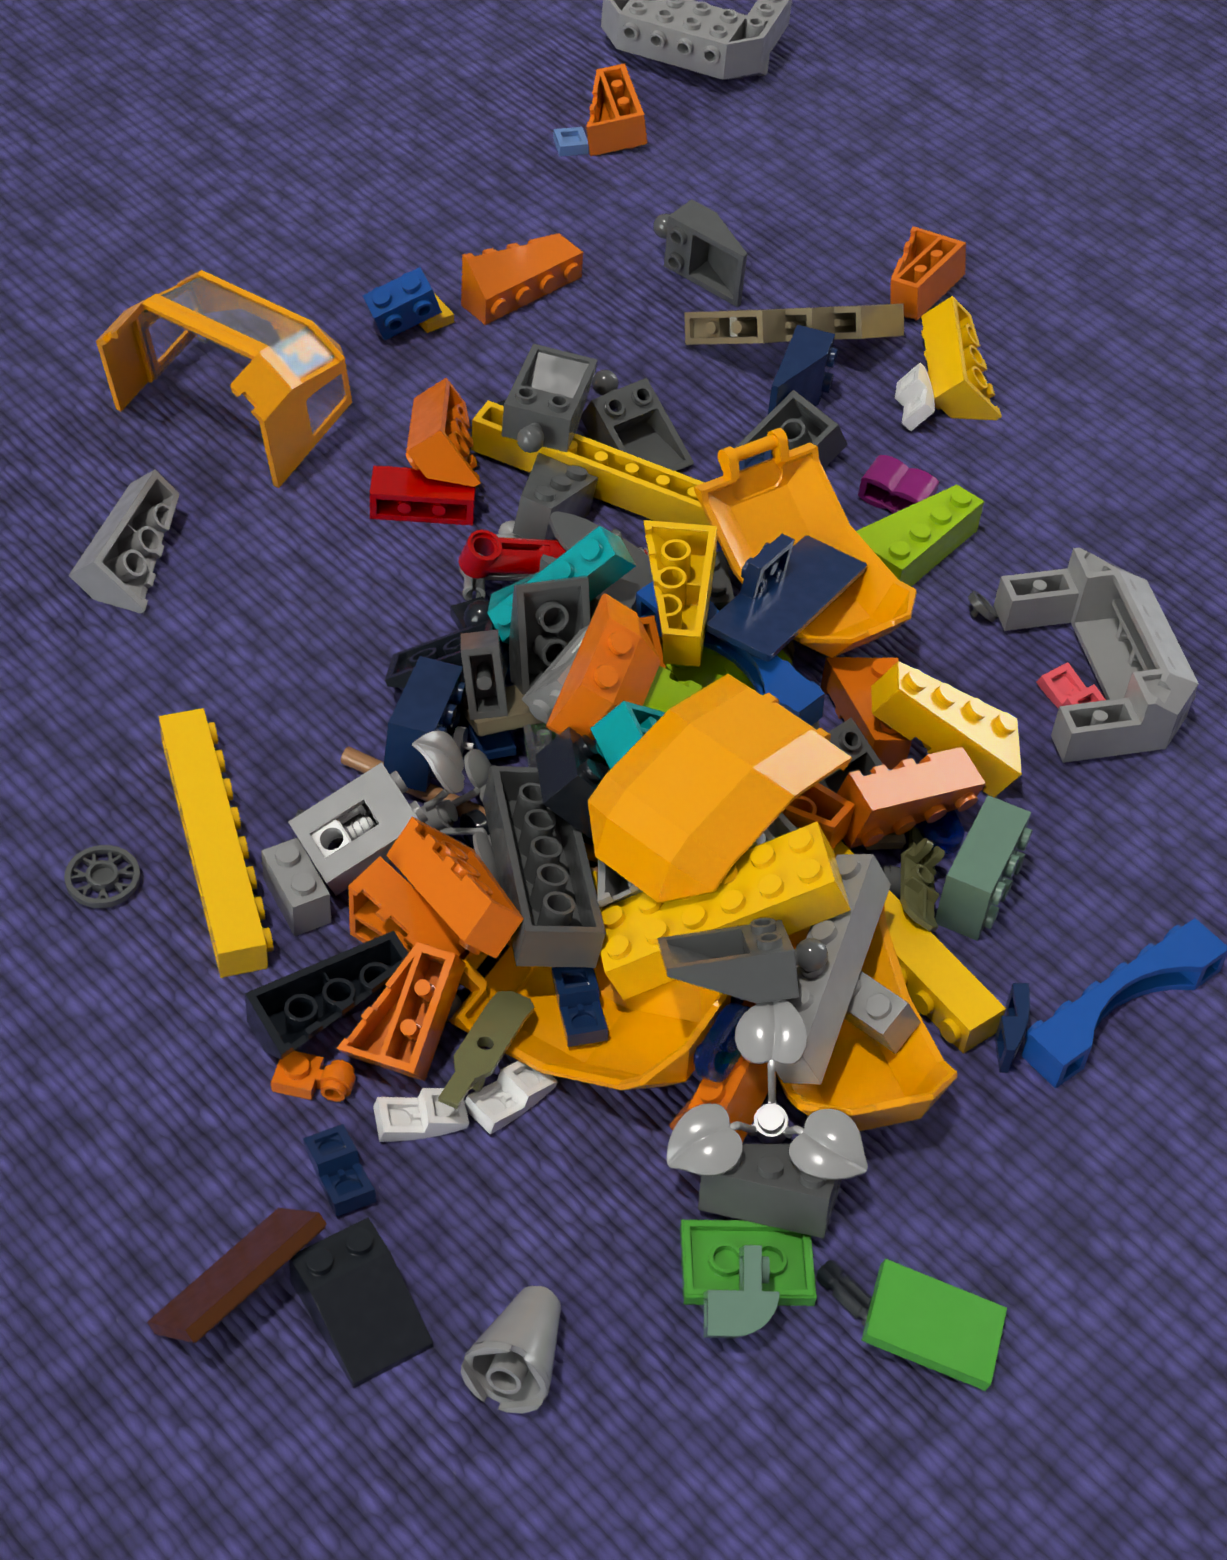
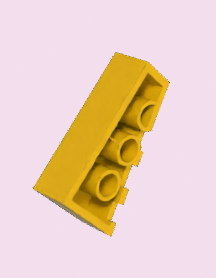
M899 661L871 686L872 714L910 741L915 737L921 740L929 754L963 747L986 784L983 792L995 798L1022 775L1017 718L1009 713L990 706L978 698L963 693L951 685L934 679L920 670Z

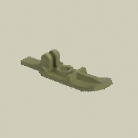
M914 826L909 830L908 849L901 854L900 902L904 911L916 923L928 931L935 932L938 929V925L934 918V904L939 897V893L934 891V875L937 874L935 865L942 860L945 851L938 846L932 849L933 842L927 839L925 833Z
M499 991L492 997L453 1056L455 1072L439 1095V1102L458 1109L470 1089L480 1092L486 1077L494 1073L495 1068L513 1043L522 1025L533 1013L534 1005L530 998L513 991ZM481 1046H487V1047H489V1048H491V1049L484 1050V1049H481V1048H479V1047H481Z

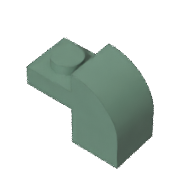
M743 1245L739 1248V1290H707L704 1292L703 1338L743 1337L761 1329L773 1316L778 1305L780 1291H762V1283L768 1284L770 1274L769 1257L762 1256V1245Z

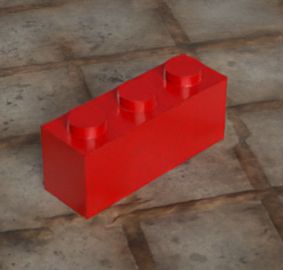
M373 465L370 486V519L473 526L476 487L428 479L420 469Z

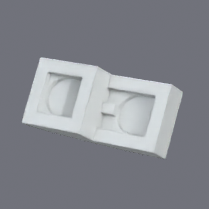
M921 363L902 377L896 386L895 399L904 406L902 424L910 431L935 412L931 381L925 366Z
M516 1061L501 1069L497 1081L483 1087L480 1092L475 1091L467 1095L465 1099L466 1110L489 1134H492L536 1105L556 1087L558 1081L552 1075L540 1073L526 1064Z
M422 1088L418 1098L377 1097L373 1109L379 1142L425 1139L466 1129L469 1125L465 1100L463 1099L458 1109L439 1102L438 1097L444 1088Z

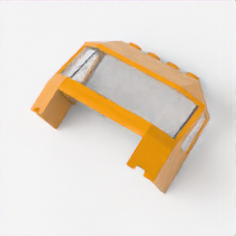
M203 270L181 280L176 286L159 294L156 293L126 309L96 340L115 408L119 411H122L148 382L151 383L156 380L195 337L196 340L205 344L211 341L245 358L252 359L230 384V387L236 397L243 394L254 406L251 413L259 421L273 486L280 488L352 403L345 357L341 346L313 321Z

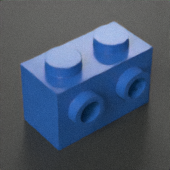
M421 267L362 295L384 341L442 313L435 294Z

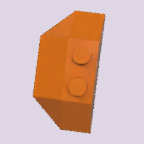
M606 593L600 598L546 724V728L558 735L570 727L579 735H587L592 740H596L590 728L621 702L627 701L643 706L661 663V659L637 612Z

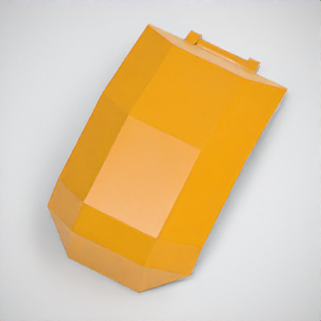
M776 428L769 431L767 436L736 448L729 446L718 451L717 457L723 471V476L695 486L694 492L710 525L717 526V540L733 574L742 584L744 578L741 577V571L745 562L750 557L754 558L757 556L766 543H772L782 533L795 539L793 546L804 536H810L867 564L865 572L803 629L794 640L834 658L890 634L911 619L917 590L898 580L850 525L820 463L818 446L807 443L789 450L785 431L782 428ZM769 450L772 451L773 458L742 470L739 469L740 461Z
M726 674L671 707L601 780L588 799L595 857L659 903L715 892L737 860L795 798L836 770L841 769L844 771L852 757L830 742V733L822 728L815 729L781 706L779 699L772 694L760 695L730 674Z
M885 905L883 906L861 971L907 1001L921 1023L895 1054L844 1019L821 1085L783 1083L777 1074L787 1099L798 1110L808 1116L821 1109L839 1110L847 1114L855 1122L859 1131L921 1119L957 1078V1071L944 1061L909 996L886 923ZM810 927L788 935L794 949L802 940L807 938Z
M510 938L507 942L509 948L485 977L477 971V968L486 959L488 954L481 952L480 955H475L470 952L462 960L466 963L460 984L468 988L471 994L449 1020L454 1026L468 1033L487 1003L497 992L513 991L530 998L534 1005V1011L524 1022L513 1043L505 1052L507 1055L540 1073L618 1090L663 1087L686 1082L727 1025L731 996L676 979L623 1000L604 972L600 952L597 966L593 969L599 986L600 1003L608 1028V1041L568 1047L559 1012L552 967L516 966Z

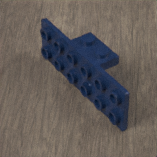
M782 533L772 543H766L757 556L754 558L750 557L745 562L741 571V577L744 578L740 594L706 623L705 631L723 642L730 643L748 652L755 658L769 662L865 572L867 564L810 536H804L793 546L795 539Z

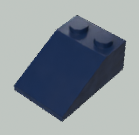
M801 325L796 326L772 384L768 414L792 390H795L815 407L820 403L823 393L830 392L834 374L829 373V368L834 367L838 354V349L833 348L835 334Z

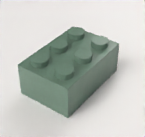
M987 795L946 876L935 917L937 925L978 941L984 927L992 928L999 912V907L995 905L998 906L1000 901H1005L1013 882L1008 877L1012 878L1013 874L1018 875L1026 855L1020 852V850L1025 851L1033 832L1032 829L1027 828L1031 815L1030 811Z

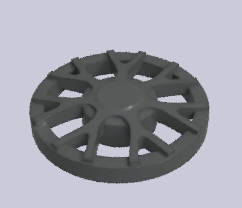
M113 845L93 846L79 852L70 860L64 874L65 885L69 895L84 906L97 909L113 907L128 900L135 893L140 883V869L135 857L123 848ZM108 854V861H96V855ZM123 859L129 863V865L121 870H118L116 867ZM81 862L89 866L86 873L76 869ZM120 878H133L130 884L119 883ZM87 881L88 885L74 888L72 883ZM115 889L119 894L109 897L106 892ZM91 891L100 892L97 898L87 897Z

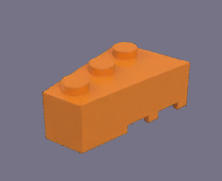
M912 226L909 241L904 245L902 258H899L890 279V304L904 303V317L918 320L921 315L929 310L965 275L966 242Z

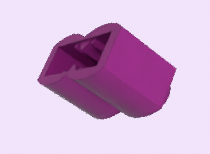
M879 455L861 478L858 496L868 504L878 508L889 509L894 514L935 495L939 481L923 470L908 468L903 462L894 457Z

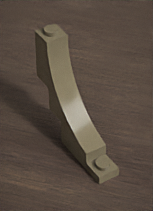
M904 303L684 312L685 345L790 342L797 325L835 334L834 339L904 336Z

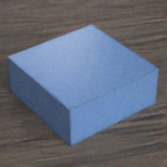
M583 127L554 129L553 140L559 157L588 154L589 145Z

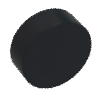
M475 809L461 815V828H484L487 835H489L487 819L481 811ZM463 835L467 844L474 849L473 835Z

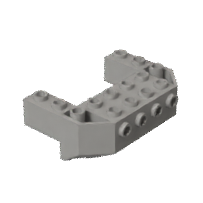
M603 0L601 28L618 50L722 80L766 76L770 52L789 25L792 0H757L748 15L737 13L732 9L715 7L707 2L694 0Z
M1080 547L1073 548L1068 568L1001 576L994 608L1004 631L1071 623L1106 697L1104 701L1059 706L1051 737L1062 762L1166 749L1186 719L1191 703L1195 700L1199 683L1148 581L1104 561Z

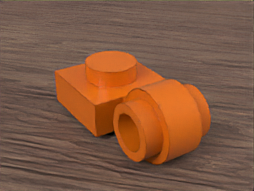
M293 1051L282 1060L279 1059L271 1080V1090L276 1093L312 1100L317 1088L321 1089L320 1092L326 1099L341 1102L352 1092L356 1080L355 1069L350 1063L343 1060H333L331 1064L324 1068V1057Z

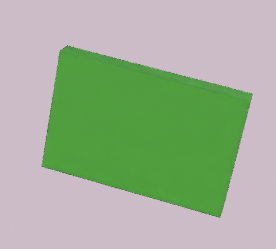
M681 1220L680 1243L683 1305H703L704 1292L707 1290H739V1248L743 1245H762V1256H768L770 1263L768 1284L762 1283V1291H780L777 1306H815L816 1288L811 1235L745 1220Z
M885 1259L879 1268L861 1341L986 1391L992 1383L1007 1307Z

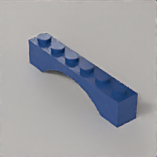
M652 581L636 592V612L639 617L654 616L658 634L662 637ZM711 601L709 603L707 622L719 612ZM705 631L703 646L733 662L748 677L760 695L772 694L779 699V702L801 714L800 719L811 726L823 717L825 693L815 682L809 681L797 672L791 663L782 660L777 655L769 662L755 658L748 652L730 643L723 642Z
M1196 918L1182 927L1180 925L1174 926L1161 942L1156 945L1153 943L1148 944L1140 951L1135 960L1129 964L1126 962L1119 964L1112 971L1109 978L1101 983L1095 981L1090 984L1082 996L1073 1003L1070 1000L1064 1002L1050 1019L1045 1022L1042 1020L1035 1022L1025 1034L1027 1040L1021 1056L1056 1089L1084 1069L1092 1048L1094 1032L1102 1020L1113 1010L1133 998L1152 992L1195 990L1221 971L1227 957V945Z

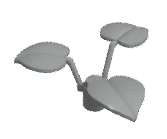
M431 731L422 735L412 743V746L425 757L438 781L445 788L435 798L421 806L428 819L425 823L448 836L473 835V845L476 854L482 859L499 883L490 834L487 835L484 828H451L454 822L458 820L457 806L476 797L478 794L483 803L491 766L488 758L482 751L472 749L466 753L463 759L454 739L444 731ZM465 765L466 774L475 788L453 801L443 800L450 793L456 794L463 790L465 777L462 771Z
M786 999L755 1004L740 1018L736 1026L735 1042L738 1051L747 1061L753 1064L768 1062V1104L761 1106L756 1111L753 1125L739 1121L730 1124L727 1111L719 1104L707 1103L693 1107L681 1117L672 1131L667 1148L668 1167L700 1176H718L727 1173L737 1165L742 1155V1139L735 1132L736 1130L748 1132L750 1136L757 1135L758 1139L764 1144H781L786 1138H792L793 1134H798L789 1146V1156L793 1164L807 1175L828 1180H841L866 1173L868 1165L861 1135L855 1122L847 1114L835 1109H821L807 1117L804 1128L798 1125L789 1127L786 1111L776 1104V1062L783 1065H793L801 1059L807 1046L806 1028L798 1011Z

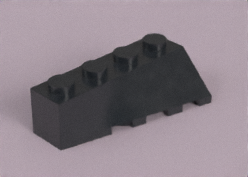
M391 931L245 993L247 1022L263 1050L282 1060L331 1023L364 1010L368 1006L371 1007L387 987L385 985L408 955V952L396 933Z

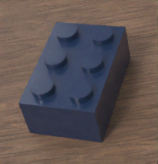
M420 656L391 715L387 728L384 766L389 774L396 770L407 788L426 792L432 778L437 779L425 757L412 746V743L431 731H444L453 738L452 733L455 732L457 726H461L463 712L458 711V705H462L466 694L465 683L461 682L462 666Z

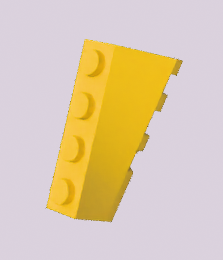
M951 296L921 315L923 325L921 334L925 341L926 349L924 356L928 364L927 373L934 393L935 408L938 410L942 409L950 418L998 420L1002 417L999 407L994 406L990 398L995 396L992 384H987L983 372L988 369L985 360L977 350L980 347L971 314Z
M643 520L663 638V664L700 667L716 562L717 526Z

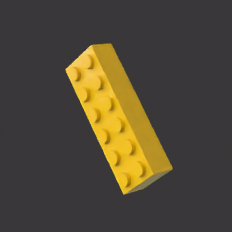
M818 822L748 849L732 866L715 892L661 903L655 901L646 893L641 892L601 908L600 911L606 932L600 951L604 972L622 999H628L676 980L667 977L657 938L749 925L751 921L758 918H772L775 921L782 920L787 934L790 935L850 911L851 908L834 851Z

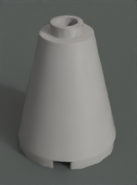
M542 1286L523 1288L467 1350L461 1365V1374L465 1385L481 1401L485 1402L488 1396L500 1402L499 1410L507 1413L524 1414L537 1410L548 1396L561 1313L560 1301L551 1290Z

